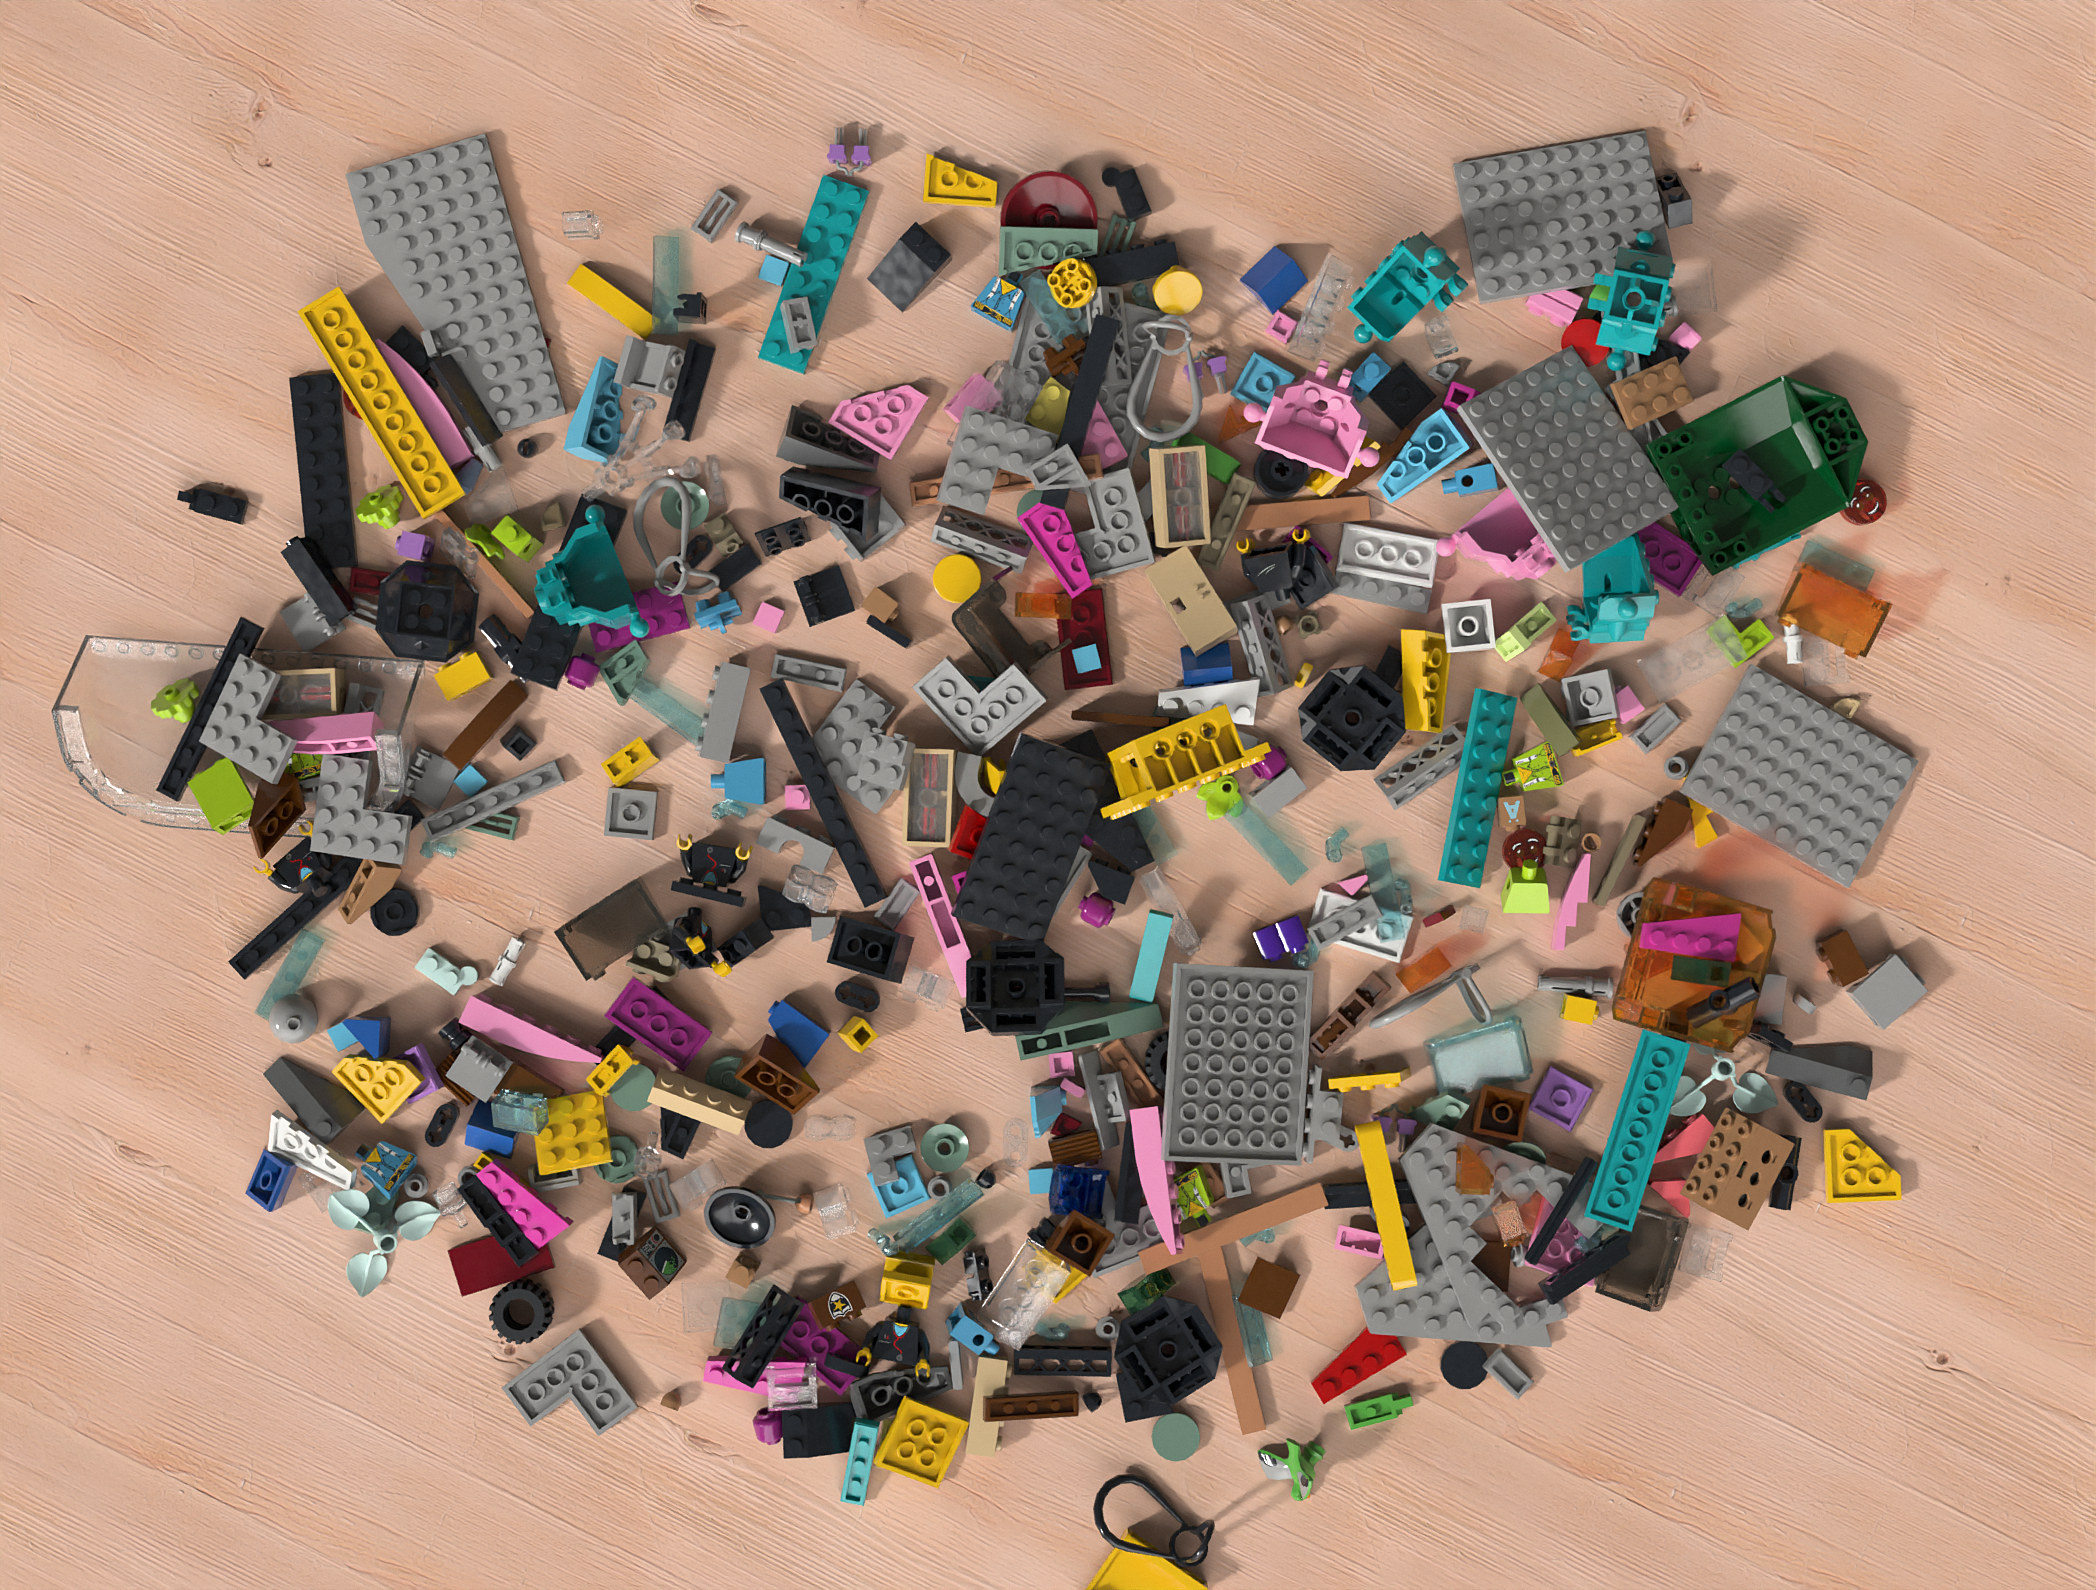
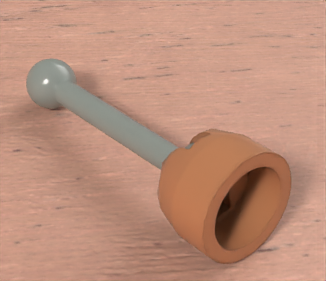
M762 1190L756 1191L767 1199L793 1203L796 1209L802 1213L810 1214L814 1202V1195L801 1194L796 1199L767 1194Z

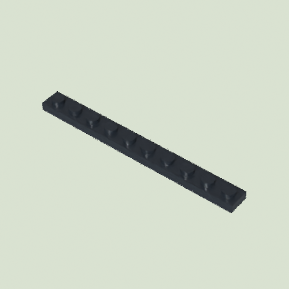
M780 678L759 688L864 908L888 897L784 679Z
M408 799L394 812L412 816L411 831L421 823L420 819L426 817L411 799ZM345 856L332 868V876L324 882L328 890L323 896L316 897L313 893L308 896L303 894L228 961L229 964L244 980L248 979L349 888L363 859Z

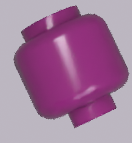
M583 652L581 657L577 655L572 656L564 673L565 678L568 679L567 683L582 690H585L586 687H592L600 671L599 665L594 663L596 658Z
M1269 744L1271 752L1264 754L1266 759L1250 765L1253 773L1259 779L1272 780L1285 770L1287 755L1280 746L1275 747Z
M1093 892L1089 897L1084 896L1078 906V909L1082 910L1080 914L1081 919L1096 928H1101L1103 925L1108 926L1116 911L1113 908V901L1102 897L1098 892Z
M772 1406L758 1410L752 1420L757 1439L768 1445L779 1443L781 1438H783L782 1411Z

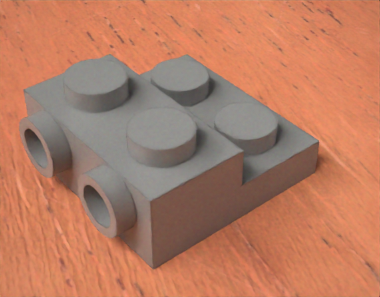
M1611 669L1562 679L1561 693L1566 698V717L1571 722L1572 727L1621 717Z
M873 727L872 732L865 730L859 754L863 756L857 779L903 791L916 744L908 742V736L894 733L893 737L886 736L887 731Z

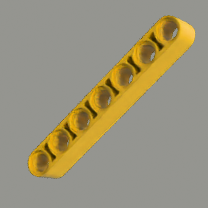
M1375 1120L1355 1125L1392 1290L1417 1286L1415 1270L1380 1121Z

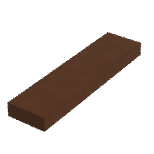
M1072 710L1071 719L1075 721L1165 728L1171 724V718L1074 710Z
M1076 1390L983 1396L984 1422L1076 1417L1079 1412V1392Z

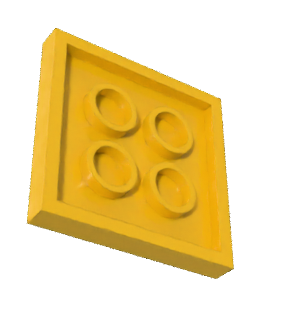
M594 1090L530 1103L538 1168L541 1176L613 1162L604 1096H599Z
M904 1396L873 1463L876 1466L939 1488L969 1422L967 1419Z

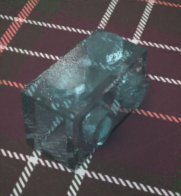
M502 1089L491 1103L493 1126L497 1128L538 1136L549 1122L547 1098Z

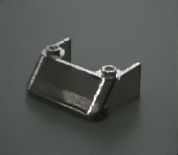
M1012 566L1007 567L992 577L952 614V623L995 678L1014 662H1017L1030 677L1072 642L1068 638L1054 649L1043 640H1037L1029 646L999 609L1007 599L1006 591L999 582L1014 570Z

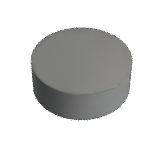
M1798 992L1792 999L1796 1005L1809 1014H1813L1817 1009L1813 1003Z

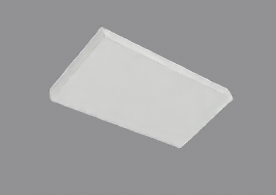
M1345 522L1336 571L1432 588L1438 557L1436 550L1438 539Z
M1320 888L1308 928L1360 900ZM1379 906L1384 915L1382 918L1335 942L1338 945L1400 963L1413 916ZM1307 929L1306 935L1311 936Z

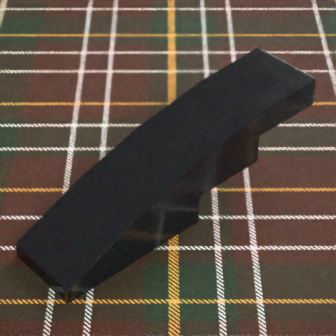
M476 1174L457 1189L484 1228L489 1229L499 1245L506 1249L518 1267H523L540 1253Z

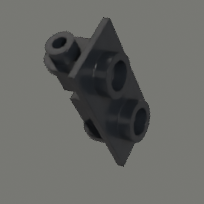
M985 1248L976 1252L974 1250L964 1252L965 1274L974 1273V1277L966 1279L969 1296H971L973 1301H983L992 1297L993 1283L989 1276V1258L986 1255Z

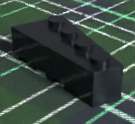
M794 466L780 475V499L806 512L809 510L817 514L819 519L825 522L830 521L840 526L839 529L858 535V538L865 542L878 533L881 487Z

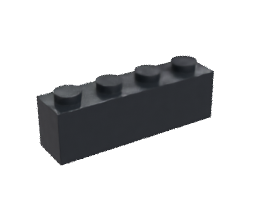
M1168 239L1154 241V246L1145 247L1144 244L1130 246V251L1121 252L1119 248L1106 251V256L1097 257L1096 254L1082 257L1083 261L1090 264L1094 269L1097 277V287H1112L1156 278L1165 271L1170 270L1172 266L1179 265L1175 241L1169 242Z

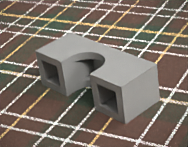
M776 814L774 818L767 817L756 844L778 854L789 840L798 841L804 849V855L800 864L820 874H824L836 848L831 845L833 841L821 835L817 839L809 835V829L800 825L793 828L787 825L789 820Z

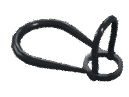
M1135 1474L1116 1475L1106 1481L1097 1492L1093 1506L1095 1525L1102 1538L1114 1548L1130 1553L1173 1559L1178 1566L1187 1568L1199 1565L1207 1556L1208 1543L1215 1528L1214 1520H1206L1198 1527L1189 1526L1158 1488L1146 1478ZM1131 1483L1140 1486L1181 1524L1180 1529L1176 1530L1170 1537L1169 1554L1121 1540L1110 1532L1104 1521L1103 1506L1105 1498L1111 1489L1120 1484ZM1208 1528L1206 1535L1204 1536L1202 1531ZM1190 1531L1199 1537L1201 1545L1192 1556L1180 1558L1175 1550L1176 1538L1179 1533Z

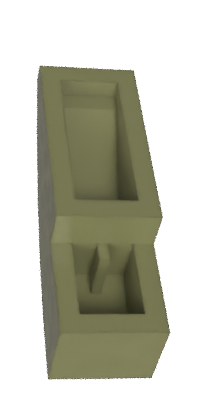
M1540 683L1520 697L1532 720L1559 757L1564 756L1583 741Z

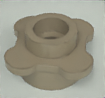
M1309 612L1306 616H1297L1294 622L1299 628L1300 638L1306 639L1309 635L1321 633L1322 627L1318 624L1317 613ZM1307 623H1310L1309 628L1306 627Z

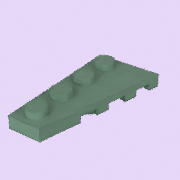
M1000 225L998 275L1001 276L1038 266L1051 265L1070 258L1078 259L1096 255L1098 229Z

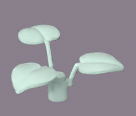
M1720 1017L1699 1028H1694L1692 1035L1693 1045L1697 1052L1702 1055L1712 1053L1713 1058L1717 1060L1711 1068L1712 1075L1697 1086L1692 1078L1681 1076L1671 1105L1670 1114L1690 1116L1699 1112L1706 1103V1097L1699 1089L1713 1079L1723 1081L1729 1077L1732 1080L1733 1086L1737 1088L1733 1093L1734 1103L1741 1111L1754 1114L1777 1106L1776 1095L1763 1077L1755 1073H1744L1740 1077L1738 1084L1735 1078V1064L1733 1061L1717 1055V1053L1723 1054L1732 1047L1734 1041L1732 1030L1725 1027L1726 1022Z
M346 1189L333 1192L330 1195L328 1212L333 1223L341 1229L352 1230L360 1221L374 1234L373 1241L378 1249L371 1250L369 1255L366 1253L354 1255L347 1264L346 1275L348 1280L361 1297L372 1292L380 1284L387 1272L385 1257L374 1254L391 1253L396 1249L398 1229L401 1236L407 1240L415 1241L423 1238L441 1213L438 1209L429 1203L416 1200L401 1204L394 1213L398 1224L394 1226L391 1233L387 1229L375 1230L362 1218L369 1210V1200L363 1192L356 1189Z

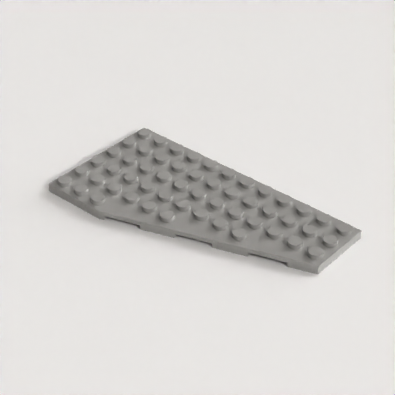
M481 134L345 174L366 246L424 330H431L433 335H439L443 346L442 349H439V352L442 356L451 354L500 432H508L566 415V408L549 349L545 342L544 332L487 135Z

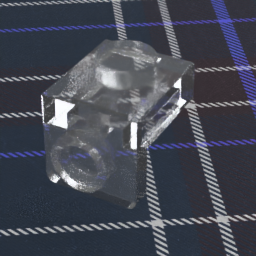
M1448 316L1434 318L1424 324L1425 337L1435 359L1459 352L1458 344L1450 329Z

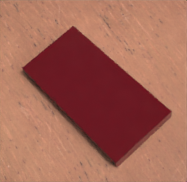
M1102 588L1085 590L1074 599L1071 598L1068 592L1055 593L1054 600L1064 689L1073 690L1113 685ZM1096 644L1102 668L1078 674L1072 650Z
M494 1236L447 1250L462 1297L556 1267L548 1242L539 1248L540 1253L523 1267L516 1265L506 1249L499 1245Z

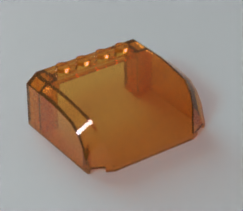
M1653 877L1644 890L1613 1000V1020L1733 1053V1048L1741 1039H1745L1750 1033L1759 998L1739 1007L1733 1015H1723L1699 1028H1694L1688 1020L1686 1008L1708 998L1714 990H1724L1748 977H1753L1760 990H1762L1776 941V930L1772 926L1771 919L1773 910L1683 883ZM1741 913L1735 962L1639 947L1643 923ZM1726 998L1722 1000L1721 1008L1725 1005Z

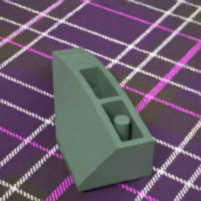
M1065 1001V1008L1042 1035H1015L1020 1060L1022 1061L1163 1027L1158 1003Z

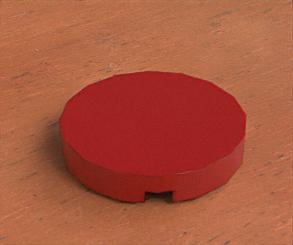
M1581 318L1573 321L1567 326L1562 335V350L1572 345L1586 367L1597 365L1605 358L1609 351V347L1596 345L1601 322L1590 318Z

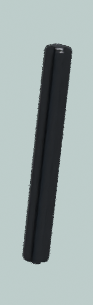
M1588 1156L1584 1158L1526 1253L1524 1259L1530 1264H1538L1596 1169L1598 1163Z

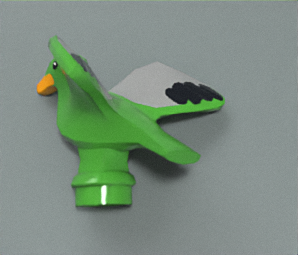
M1287 1438L1289 1450L1287 1459L1259 1449V1461L1268 1479H1293L1292 1498L1296 1501L1310 1498V1491L1315 1478L1314 1466L1319 1460L1323 1459V1455L1326 1452L1322 1447L1313 1441H1309L1304 1446L1303 1454H1301L1299 1443Z

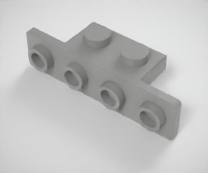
M1091 1051L1080 1055L1078 1059L1101 1150H1107L1119 1145L1115 1122L1131 1119L1130 1107L1121 1071L1103 1074L1097 1051Z
M1313 1064V1070H1309L1308 1084H1311L1310 1094L1306 1095L1305 1102L1306 1108H1309L1308 1118H1304L1303 1132L1306 1133V1141L1303 1142L1302 1157H1304L1305 1162L1311 1164L1313 1163L1315 1140L1339 1142L1344 1096L1343 1092L1320 1090L1322 1066L1318 1064Z

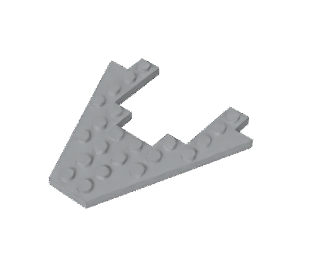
M1430 1123L1400 1155L1398 1161L1468 1325L1474 1329L1489 1313L1507 1329L1522 1313V1310L1471 1262L1487 1243L1470 1226L1502 1191L1517 1206L1521 1207L1537 1190L1555 1207L1574 1175ZM1591 1181L1586 1183L1566 1216V1219L1587 1239H1590L1603 1225V1222L1584 1216L1594 1184Z
M1502 1191L1476 1220L1517 1207V1205ZM1529 1197L1524 1204L1532 1202L1531 1198ZM1425 1223L1407 1238L1417 1286L1393 1291L1385 1258L1354 1285L1368 1331L1371 1334L1549 1348L1552 1347L1546 1325L1568 1317L1563 1299L1551 1305L1546 1297L1518 1306L1522 1313L1507 1329L1489 1313L1472 1329L1465 1319Z

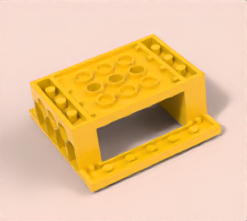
M1221 705L1135 739L1105 754L1106 762L1111 764L1110 771L1122 800L1104 807L1100 811L1103 818L1111 816L1112 820L1150 806L1149 800L1155 798L1156 802L1174 796L1173 790L1177 789L1178 793L1185 792L1197 787L1196 781L1198 780L1200 784H1204L1220 778L1218 772H1221L1222 776L1262 761L1266 759L1264 754L1271 752L1270 746L1266 742L1245 751L1227 705ZM1211 728V736L1206 737L1203 730ZM1179 740H1183L1184 746L1179 743ZM1160 748L1162 750V755H1159L1156 752V749ZM1135 758L1138 767L1132 766L1130 760Z

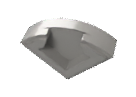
M1454 362L1440 363L1432 367L1427 375L1448 387L1461 365Z
M811 917L812 942L819 941L830 934L835 926L836 917Z

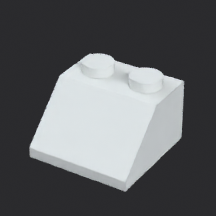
M1491 599L1441 604L1447 653L1496 648Z

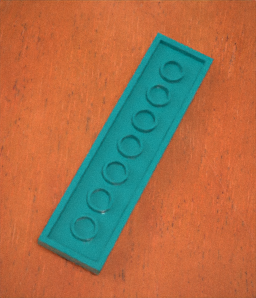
M823 175L797 246L798 250L808 254L806 262L801 261L804 263L803 267L791 263L758 359L802 375L805 374L814 347L810 350L806 348L799 350L797 353H790L780 305L785 300L807 296L816 339L818 338L870 193L868 190Z
M1475 688L1438 875L1439 881L1475 888L1481 887L1517 697Z
M1642 1029L1584 1212L1585 1217L1632 1232L1691 1044Z

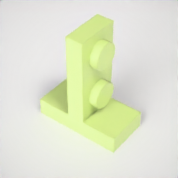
M1542 602L1538 603L1505 633L1495 639L1496 651L1507 662L1529 647L1531 642L1557 619Z

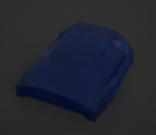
M1057 1164L1051 1176L1048 1197L1050 1212L1068 1215L1074 1209L1087 1218L1103 1219L1101 1211L1106 1176H1109V1170Z

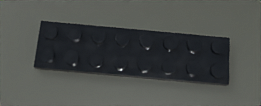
M335 373L289 377L305 537H310L331 569L358 567L340 381Z
M582 493L559 551L565 549L576 529L591 524L585 516L587 508L591 505H599L604 509L605 518L603 522L615 547L628 511ZM538 603L510 673L558 691L582 627H580L579 623L571 626L568 623L559 625L555 617L542 612Z

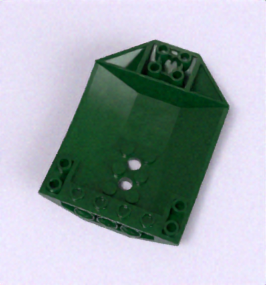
M1782 375L1645 446L1651 464L1668 487L1678 505V508L1671 512L1670 515L1681 536L1709 573L1714 576L1850 507L1868 440L1847 398ZM1741 449L1786 497V500L1782 503L1774 497L1769 489L1762 495L1773 505L1775 510L1772 513L1768 512L1757 500L1755 501L1741 486L1737 489L1730 486V475L1722 465L1737 450ZM1710 486L1717 488L1719 492L1717 499L1709 496L1708 489Z

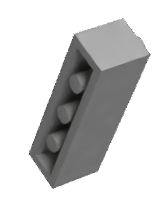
M720 662L719 666L715 665L712 674V680H716L714 689H709L706 703L710 704L708 714L704 713L701 721V727L704 728L703 736H698L695 751H699L698 757L724 763L729 762L751 668L726 662Z

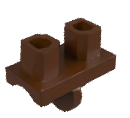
M1070 334L1062 341L1066 348L1065 350L1058 353L1054 347H1050L1043 352L1046 360L1045 364L1053 378L1060 373L1066 376L1072 371L1076 377L1078 376V367L1081 366L1086 344L1083 339L1079 340L1073 334Z

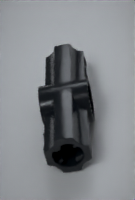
M493 614L478 627L492 643L494 651L501 660L512 668L522 642L514 633H510L496 614ZM520 678L525 684L529 682L526 679Z
M1748 977L1724 990H1714L1708 998L1686 1008L1687 1018L1694 1028H1699L1723 1015H1733L1739 1007L1761 997L1760 987L1753 977ZM1724 998H1726V1003L1721 1008V1002Z
M1779 1134V1136L1795 1145L1783 1167H1789L1790 1173L1786 1178H1781L1780 1173L1778 1174L1770 1190L1768 1207L1791 1211L1794 1185L1799 1176L1797 1165L1802 1138Z

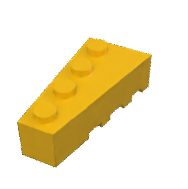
M1401 629L1403 701L1406 729L1442 733L1451 653L1446 652L1445 635L1422 630Z

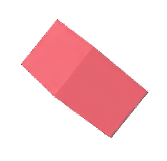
M1684 1177L1650 1179L1647 1182L1655 1192L1686 1218L1689 1217V1199L1680 1194L1687 1179Z

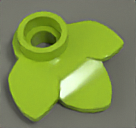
M474 523L471 528L465 530L467 540L482 546L488 557L496 554L502 560L505 558L503 549L492 539L491 531L486 525Z
M1221 775L1215 782L1204 783L1197 792V798L1207 801L1206 812L1210 820L1218 819L1225 815L1226 812L1237 818L1242 811L1243 799L1237 792L1238 782L1231 775ZM1228 783L1231 785L1228 791H1223L1222 787L1224 784Z

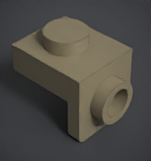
M725 513L704 525L715 546L724 557L734 553L744 545V542Z

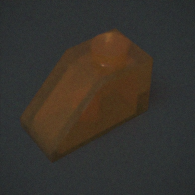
M1016 592L1014 617L1071 619L1072 598L1070 595Z
M1433 945L1395 975L1411 994L1433 981L1452 965L1440 949Z
M1457 1142L1455 1191L1466 1195H1490V1189L1494 1187V1176L1491 1174V1170L1468 1145Z
M1515 1199L1492 1208L1493 1222L1503 1246L1510 1245V1247H1516L1522 1244L1524 1239L1527 1238V1232Z

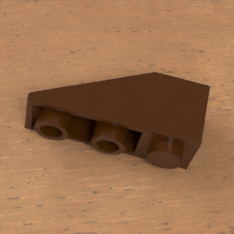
M1662 798L1661 801L1657 800L1652 809L1654 817L1651 824L1647 823L1642 832L1644 840L1641 846L1637 845L1633 852L1632 858L1635 859L1633 865L1642 866L1681 835L1686 828L1693 809L1668 798Z
M511 1060L513 1062L494 1090L496 1095H509V1091L519 1092L518 1096L533 1097V1093L543 1094L542 1098L557 1099V1095H562L565 1089L519 1060Z

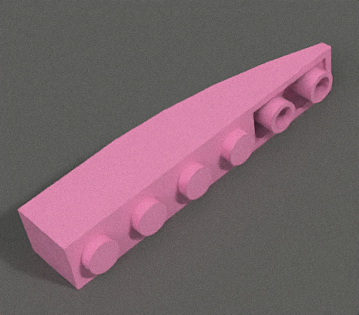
M375 340L380 353L450 468L453 470L468 462L471 458H475L476 456L454 416L437 392L403 357L382 340Z
M370 711L267 722L297 739L298 742L292 753L340 754L380 750L384 727L377 714Z
M932 853L909 862V865L958 990L963 998L966 997V961L972 957L958 918L951 915L953 905Z
M480 993L479 996H470L459 1020V1023L503 1044L541 1056L601 1063L606 1058V1056L601 1054V1049L589 1045L587 1048L579 1044L580 1040L568 1034L564 1037L558 1034L557 1028L545 1024L543 1027L536 1023V1018L527 1014L520 1016L514 1013L515 1009L504 1003L499 1006L492 1002V997Z
M1164 1106L1130 1110L1135 1157L1149 1209L1171 1255L1183 1253L1182 1248L1185 1247L1184 1235L1180 1233L1179 1226L1182 1222V1215L1180 1209H1177L1176 1199L1179 1197L1177 1185L1174 1184L1173 1174L1176 1172L1175 1162L1161 1160Z

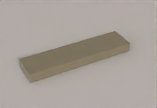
M1233 473L1210 526L1211 544L1202 545L1196 559L1198 564L1217 572L1219 571L1256 485V481L1238 473Z
M1640 815L1632 816L1592 899L1593 903L1602 907L1605 906L1646 818Z

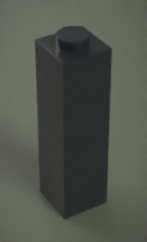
M295 536L285 543L287 547L280 553L330 625L341 622L359 609L309 536L302 538Z

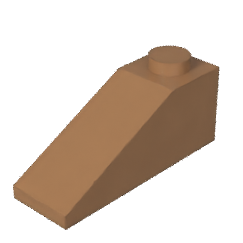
M363 859L338 908L347 924L354 923L392 889L402 870L399 864Z

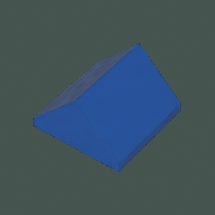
M1275 246L1239 280L1272 315L1308 282L1295 261Z
M1229 643L1218 644L1198 657L1195 656L1190 647L1180 648L1184 686L1191 685V687L1202 686L1205 683L1214 682V684L1233 680Z
M354 1016L342 1022L374 1059L384 1056L389 1052L391 1017Z
M479 1099L467 1123L465 1145L512 1159L526 1112L491 1101L485 1103Z
M264 1149L245 1194L268 1212L281 1208L298 1166Z

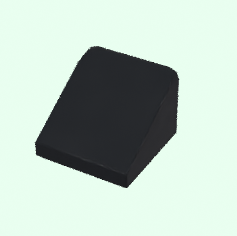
M517 724L500 739L502 746L519 761L537 744Z

